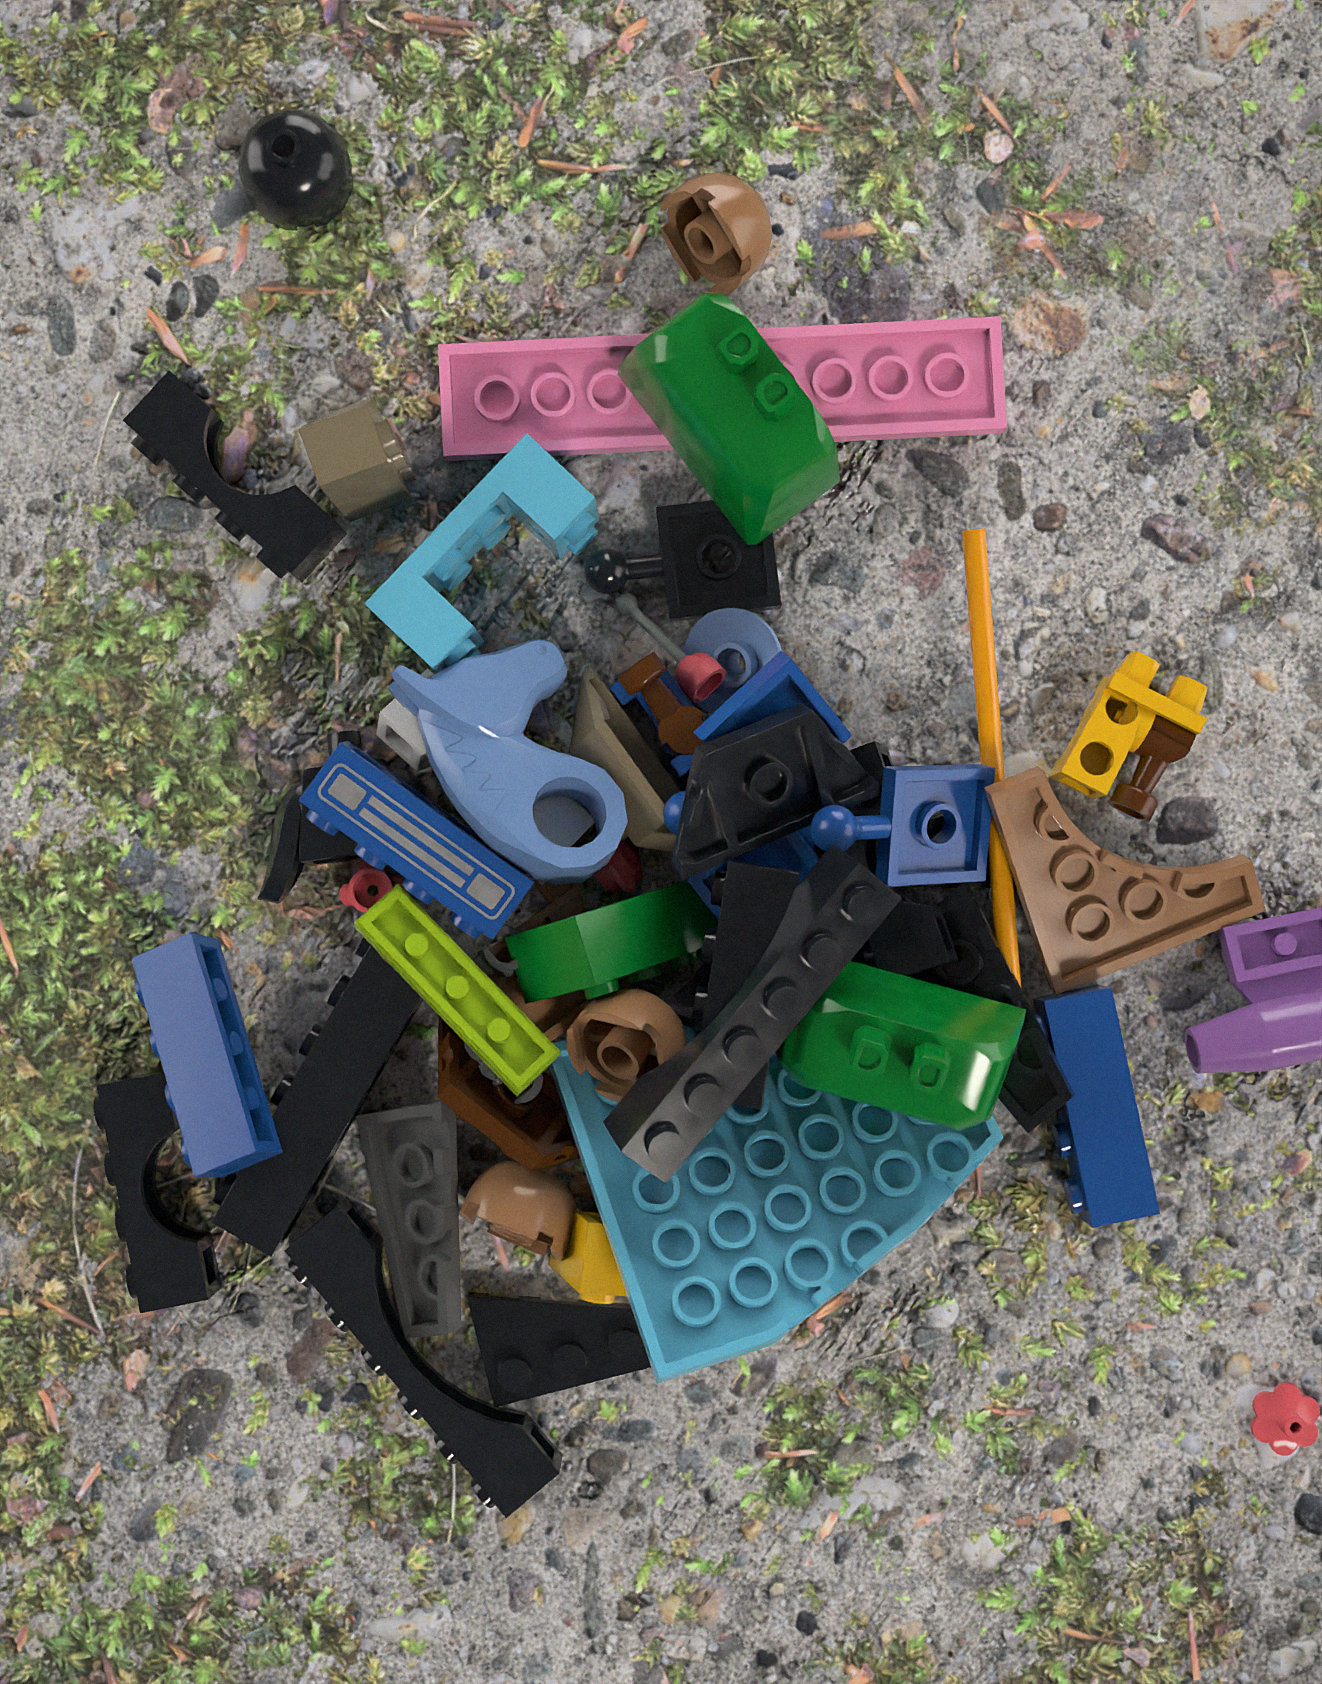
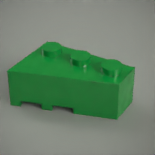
M687 880L505 937L512 961L516 959L519 967L515 969L525 1004L582 989L586 999H591L621 989L617 979L619 977L627 975L629 984H633L663 974L660 966L662 962L668 961L671 969L698 962L702 958L700 949L703 948L706 929H717L718 926L714 914Z

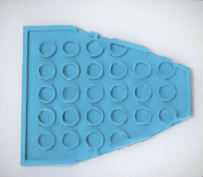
M683 1025L688 1045L701 1031ZM566 1040L553 1043L562 1053L550 1065V1069L657 1384L776 1343L913 1236L1003 1139L993 1113L991 1119L965 1130H956L803 1087L790 1079L774 1052L770 1057L761 1109L731 1104L669 1181L664 1183L620 1151L603 1123L617 1106L618 1102L602 1096L595 1090L596 1086L601 1084V1081L595 1079L587 1069L580 1076L570 1060L566 1049Z

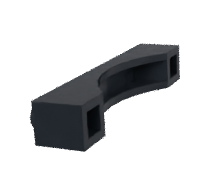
M832 844L794 890L786 914L772 942L754 971L733 999L688 1045L658 1067L643 1074L603 1121L620 1151L661 1181L667 1183L902 898L860 862Z
M348 1197L344 1198L284 1250L290 1257L288 1266L295 1278L307 1288L314 1286L327 1302L324 1305V1309L330 1320L341 1331L347 1332L350 1330L363 1345L361 1354L368 1366L379 1376H383L386 1373L400 1391L397 1393V1396L404 1409L414 1419L419 1420L423 1418L437 1434L434 1436V1441L439 1451L450 1463L456 1464L459 1461L473 1478L471 1486L484 1505L488 1508H493L496 1505L507 1518L560 1473L563 1455L527 1412L503 1407L494 1408V1404L469 1395L443 1378L419 1354L410 1339L404 1338L401 1324L391 1303L383 1268V1239Z

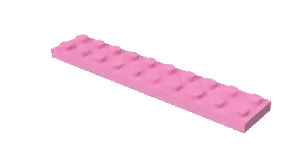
M1001 316L756 328L814 404L830 430L834 442L1003 434L1007 429ZM650 334L438 344L442 443L445 461L502 459L526 433L551 456L675 450L617 375L619 366L624 358Z

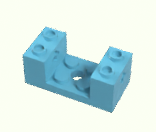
M528 433L518 441L364 603L437 673L461 659L482 655L478 648L484 642L483 638L475 627L439 592L444 587L449 591L457 587L472 569V566L468 563L483 546L490 550L504 538L511 528L507 521L512 515L560 560L570 551L575 556L579 555L599 532L594 527L599 521L595 497Z

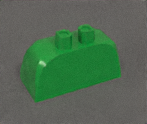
M702 293L637 344L620 364L617 375L747 545H757L840 482L836 445L821 415L745 314L724 294Z
M850 961L778 1047L775 1054L790 1079L803 1087L952 1129L965 1130L991 1119L1021 1033L1026 1009Z

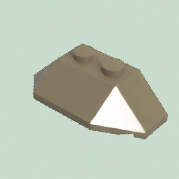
M591 666L582 672L569 753L571 756L605 769L624 793L628 823L620 842L630 838L635 847L673 853L676 835L667 828L663 814L667 801L674 794L681 791Z

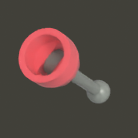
M624 593L617 598L616 608L618 612L622 615H630L678 662L676 670L677 682L682 691L694 703L705 700L720 686L726 676V669L717 660L701 652L687 656L638 608V601L634 595Z

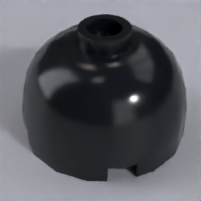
M282 109L263 116L248 130L239 149L238 171L248 200L267 222L284 230L298 231L297 227H307L315 224L316 228L328 224L344 210L353 191L352 163L343 139L323 118L306 110Z

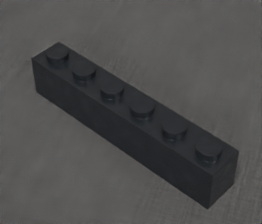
M364 937L355 953L363 958L352 978L344 974L328 998L327 1004L334 1007L323 1027L316 1023L307 1034L298 1053L305 1056V1060L295 1076L287 1073L283 1077L270 1100V1103L277 1106L272 1118L283 1153L241 1169L238 1175L235 1173L227 1175L213 1199V1202L220 1207L211 1223L270 1257L285 1243L355 1121L356 1115L359 1114L424 1000L380 956L377 950Z

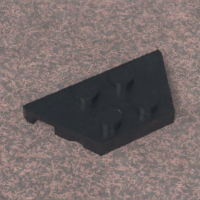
M800 703L694 748L671 859L672 870L681 880L687 879L810 826L815 814L826 806L839 805L849 809L882 795V786L862 768L848 748L831 734L827 725L817 714L803 703Z

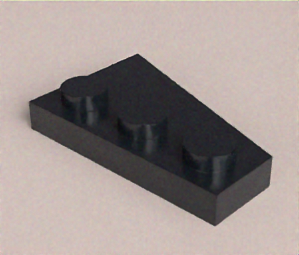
M469 1292L467 1295L494 1408L651 1368L634 1314L628 1303L598 1304L584 1300H578L577 1302L541 1300V1297L519 1296V1298L489 1296V1293Z

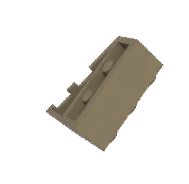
M375 396L315 417L298 429L319 487L349 522L412 500L406 483L416 480L404 447H401L397 435L393 434L388 420H383Z

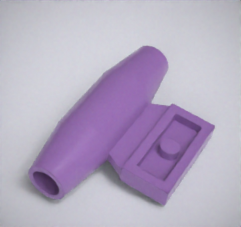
M1322 907L1223 927L1217 930L1231 985L1233 984L1249 1005L1185 1030V1047L1193 1070L1197 1074L1271 1071L1322 1060Z

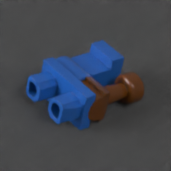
M652 652L617 678L618 681L610 686V692L622 709L634 701L638 703L657 730V742L661 751L668 757L673 758L668 767L676 778L679 779L686 773L689 774L694 748L703 744L693 732L704 722L703 717L705 715L692 705L657 654Z

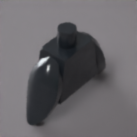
M340 731L328 734L329 757L339 743L345 741L351 742L363 751L360 731ZM383 758L374 759L431 800L422 783L410 772L392 768ZM323 766L305 769L302 781L291 786L281 800L271 835L266 876L257 898L258 900L276 904L282 902L297 883L305 864L317 866L362 859L354 851L358 845L357 842L340 830L335 836L321 830L306 817L310 809L298 801Z

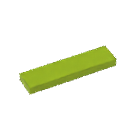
M399 884L395 885L354 922V928L516 1096L521 1094L562 1053Z

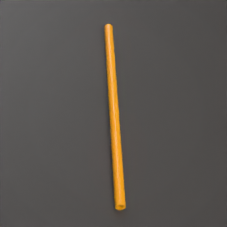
M984 528L962 531L980 764L995 768L994 783L1005 779L986 530ZM991 812L988 865L994 936L1021 987L1013 876Z

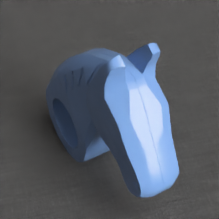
M544 639L529 640L495 652L461 659L429 678H425L399 665L390 674L394 679L388 686L390 693L404 708L417 717L430 764L446 795L458 813L493 852L531 877L551 885L583 883L608 864L618 847L628 823L624 793L605 769L583 759L538 745L523 736L535 706L540 701L552 696L565 681L568 667L562 651L557 645ZM551 796H566L579 801L589 810L595 821L596 838L593 842L581 847H562L551 843L539 832L533 820V807L539 801Z

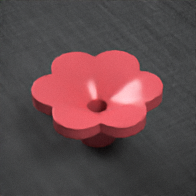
M1282 1382L1274 1388L1273 1392L1262 1391L1254 1397L1252 1407L1256 1416L1250 1424L1251 1433L1260 1442L1269 1443V1446L1275 1453L1282 1456L1290 1455L1298 1446L1307 1447L1316 1441L1318 1429L1315 1422L1320 1415L1319 1404L1312 1397L1302 1395L1299 1388L1294 1384Z

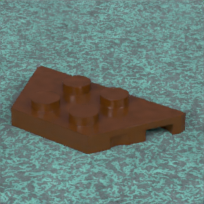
M438 1016V1098L452 1108L460 1119L472 1124L496 1143L504 1154L516 1159L530 1171L579 1159L580 1155L554 1078L543 1071V1083L539 1094L531 1101L515 1104L518 1096L504 1082L499 1085H492V1080L480 1072V1064L477 1060H474L466 1051L464 1041Z

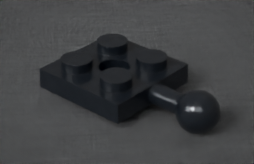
M713 500L656 507L661 554L624 558L622 554L615 550L601 549L594 552L585 564L584 574L587 583L593 590L602 594H612L621 590L627 580L664 576L669 622L702 618L712 611L724 608H741L750 612L780 609L782 606L773 533L757 545H747ZM716 543L728 546L735 557L733 566L722 573H715L707 569L702 561V554L708 546Z

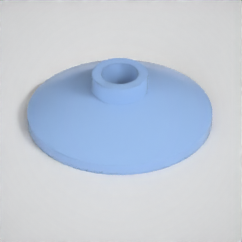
M741 608L718 609L702 617L688 634L683 649L687 656L693 653H706L726 669V676L720 686L705 700L698 702L709 714L712 715L776 654L782 651L774 631L762 618ZM740 653L743 655L745 659V672L742 671L738 665V656Z

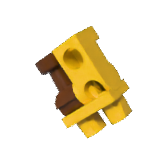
M1139 651L1127 654L1114 673L1101 679L1094 697L1087 706L1073 737L1063 755L1058 757L1048 777L1091 799L1103 797L1108 794L1130 751L1140 757L1130 784L1119 783L1108 803L1116 810L1130 817L1150 822L1158 806L1157 799L1151 795L1153 789L1168 765L1184 758L1190 752L1196 734L1201 733L1208 719L1199 714L1208 689L1207 686L1190 677L1179 675L1174 678L1166 696H1163L1149 689L1160 664Z

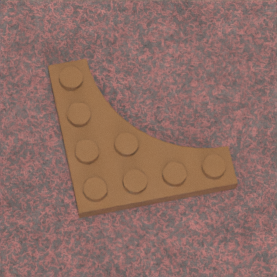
M1038 766L984 787L1048 985L1056 995L1266 911L1253 863L1243 854L1220 862L1200 866L1169 867L1136 862L1119 856L1086 837L1064 812L1052 791L1046 773Z

